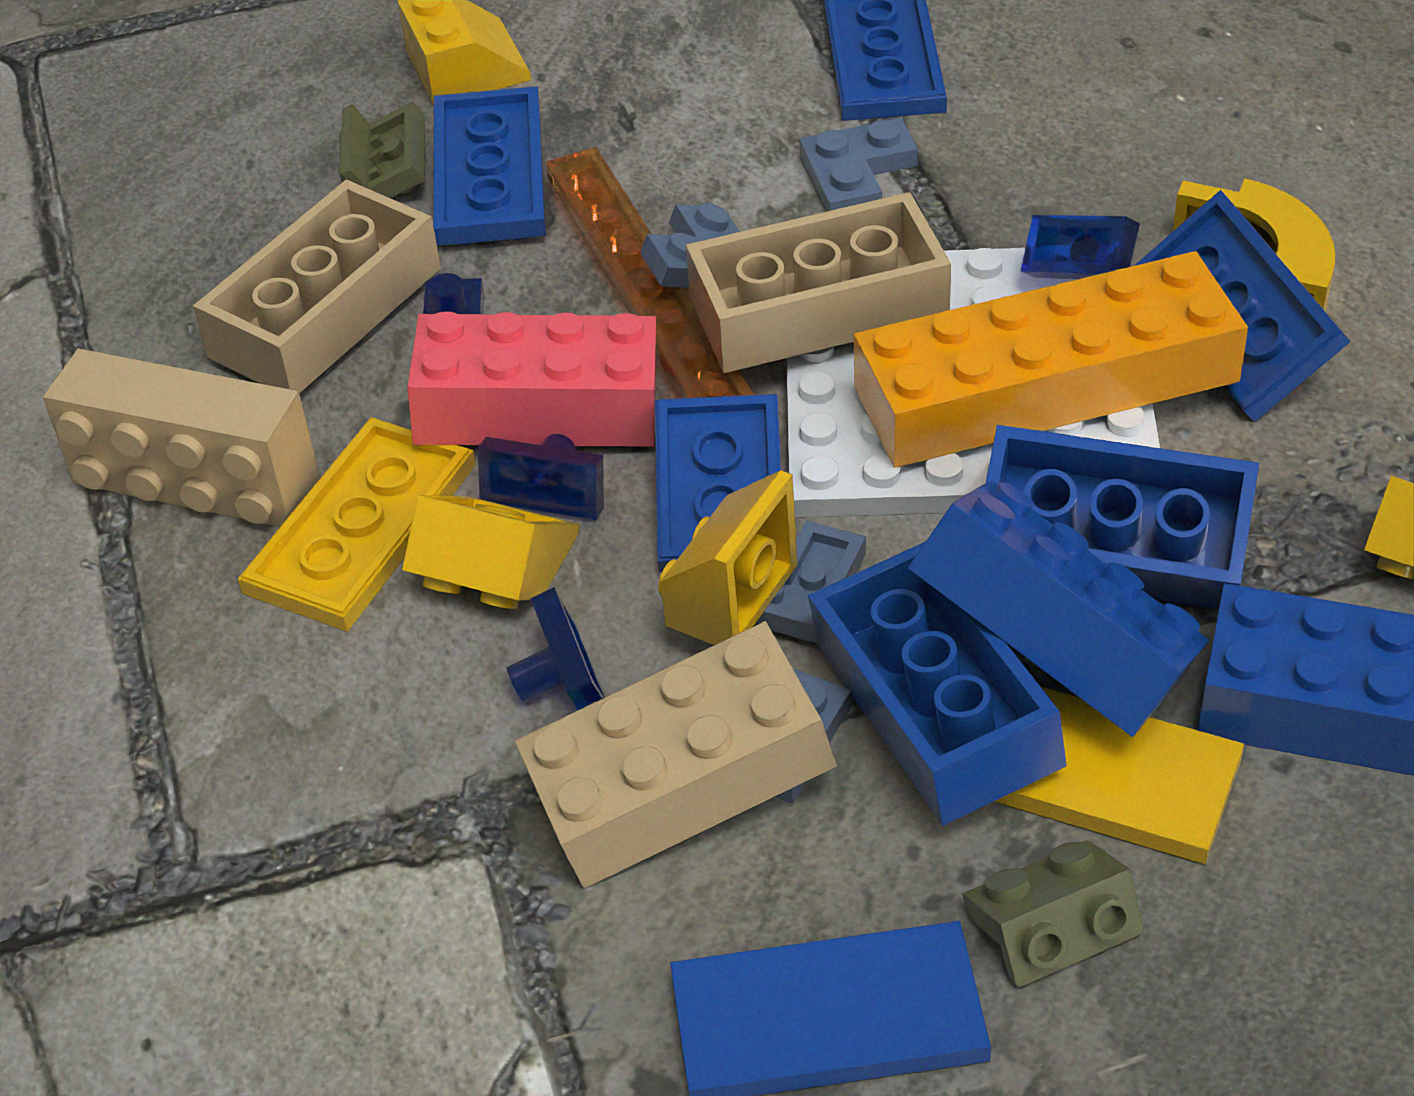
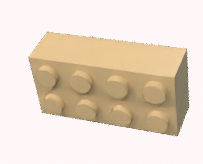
M346 179L193 305L207 358L260 384L296 390L301 393L441 269L432 216Z
M910 192L686 244L690 300L723 373L854 342V333L950 310L951 263Z
M78 348L42 397L73 484L82 485L88 489H101L134 496L145 501H158L187 507L197 512H210L244 519L254 524L281 527L320 479L300 394L296 390Z
M766 621L515 740L558 840L584 889L837 767L822 719Z

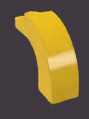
M1244 178L1239 192L1182 181L1177 193L1173 231L1221 190L1326 312L1335 267V247L1330 232L1317 214L1290 194L1273 186Z

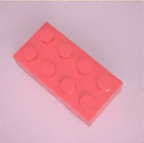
M453 312L418 314L407 387L413 445L655 447L656 316H637L630 313H621L614 316L576 315L573 313L517 315L511 312H501L495 315L456 314Z

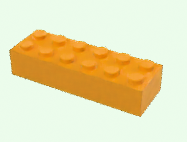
M1197 251L856 332L854 333V388L893 467L896 468L994 443L997 425L1044 431L1240 382L1248 326Z

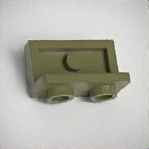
M414 101L370 124L353 104L342 109V127L339 133L341 150L340 164L338 165V173L342 182L347 179L388 198H392L396 195H404L411 192L418 184L425 181V115Z
M1089 840L1062 844L1054 848L1047 858L1021 869H1005L996 872L987 878L985 884L962 893L968 918L1001 945L1009 979L1019 987L1139 936L1144 929L1130 868Z

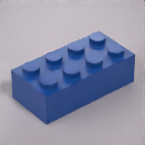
M997 425L986 483L990 480H993L998 485L1000 482H1006L1023 491L1034 503L1032 510L1051 524L1060 522L1075 529L1087 540L1089 544L1087 547L1088 551L1107 565L1114 562L1128 568L1143 582L1144 588L1142 590L1155 600L1219 610L1224 583L1241 585L1259 462Z
M990 480L953 502L908 569L1133 737L1164 702L1210 641L1199 632L1200 625L1197 620L1174 604L1167 603L1165 606L1160 604L1142 590L1144 584L1136 574L1118 563L1111 562L1107 565L1087 550L1089 544L1079 532L1060 522L1051 524L1032 510L1034 503L1028 495L1009 483L1000 482L998 485L993 480Z
M923 542L808 595V600L821 652L846 688L851 689V695L936 818L944 826L1067 765L1060 711L1006 642L908 569L925 544Z
M1224 583L1198 731L1244 743V745L1414 776V615Z

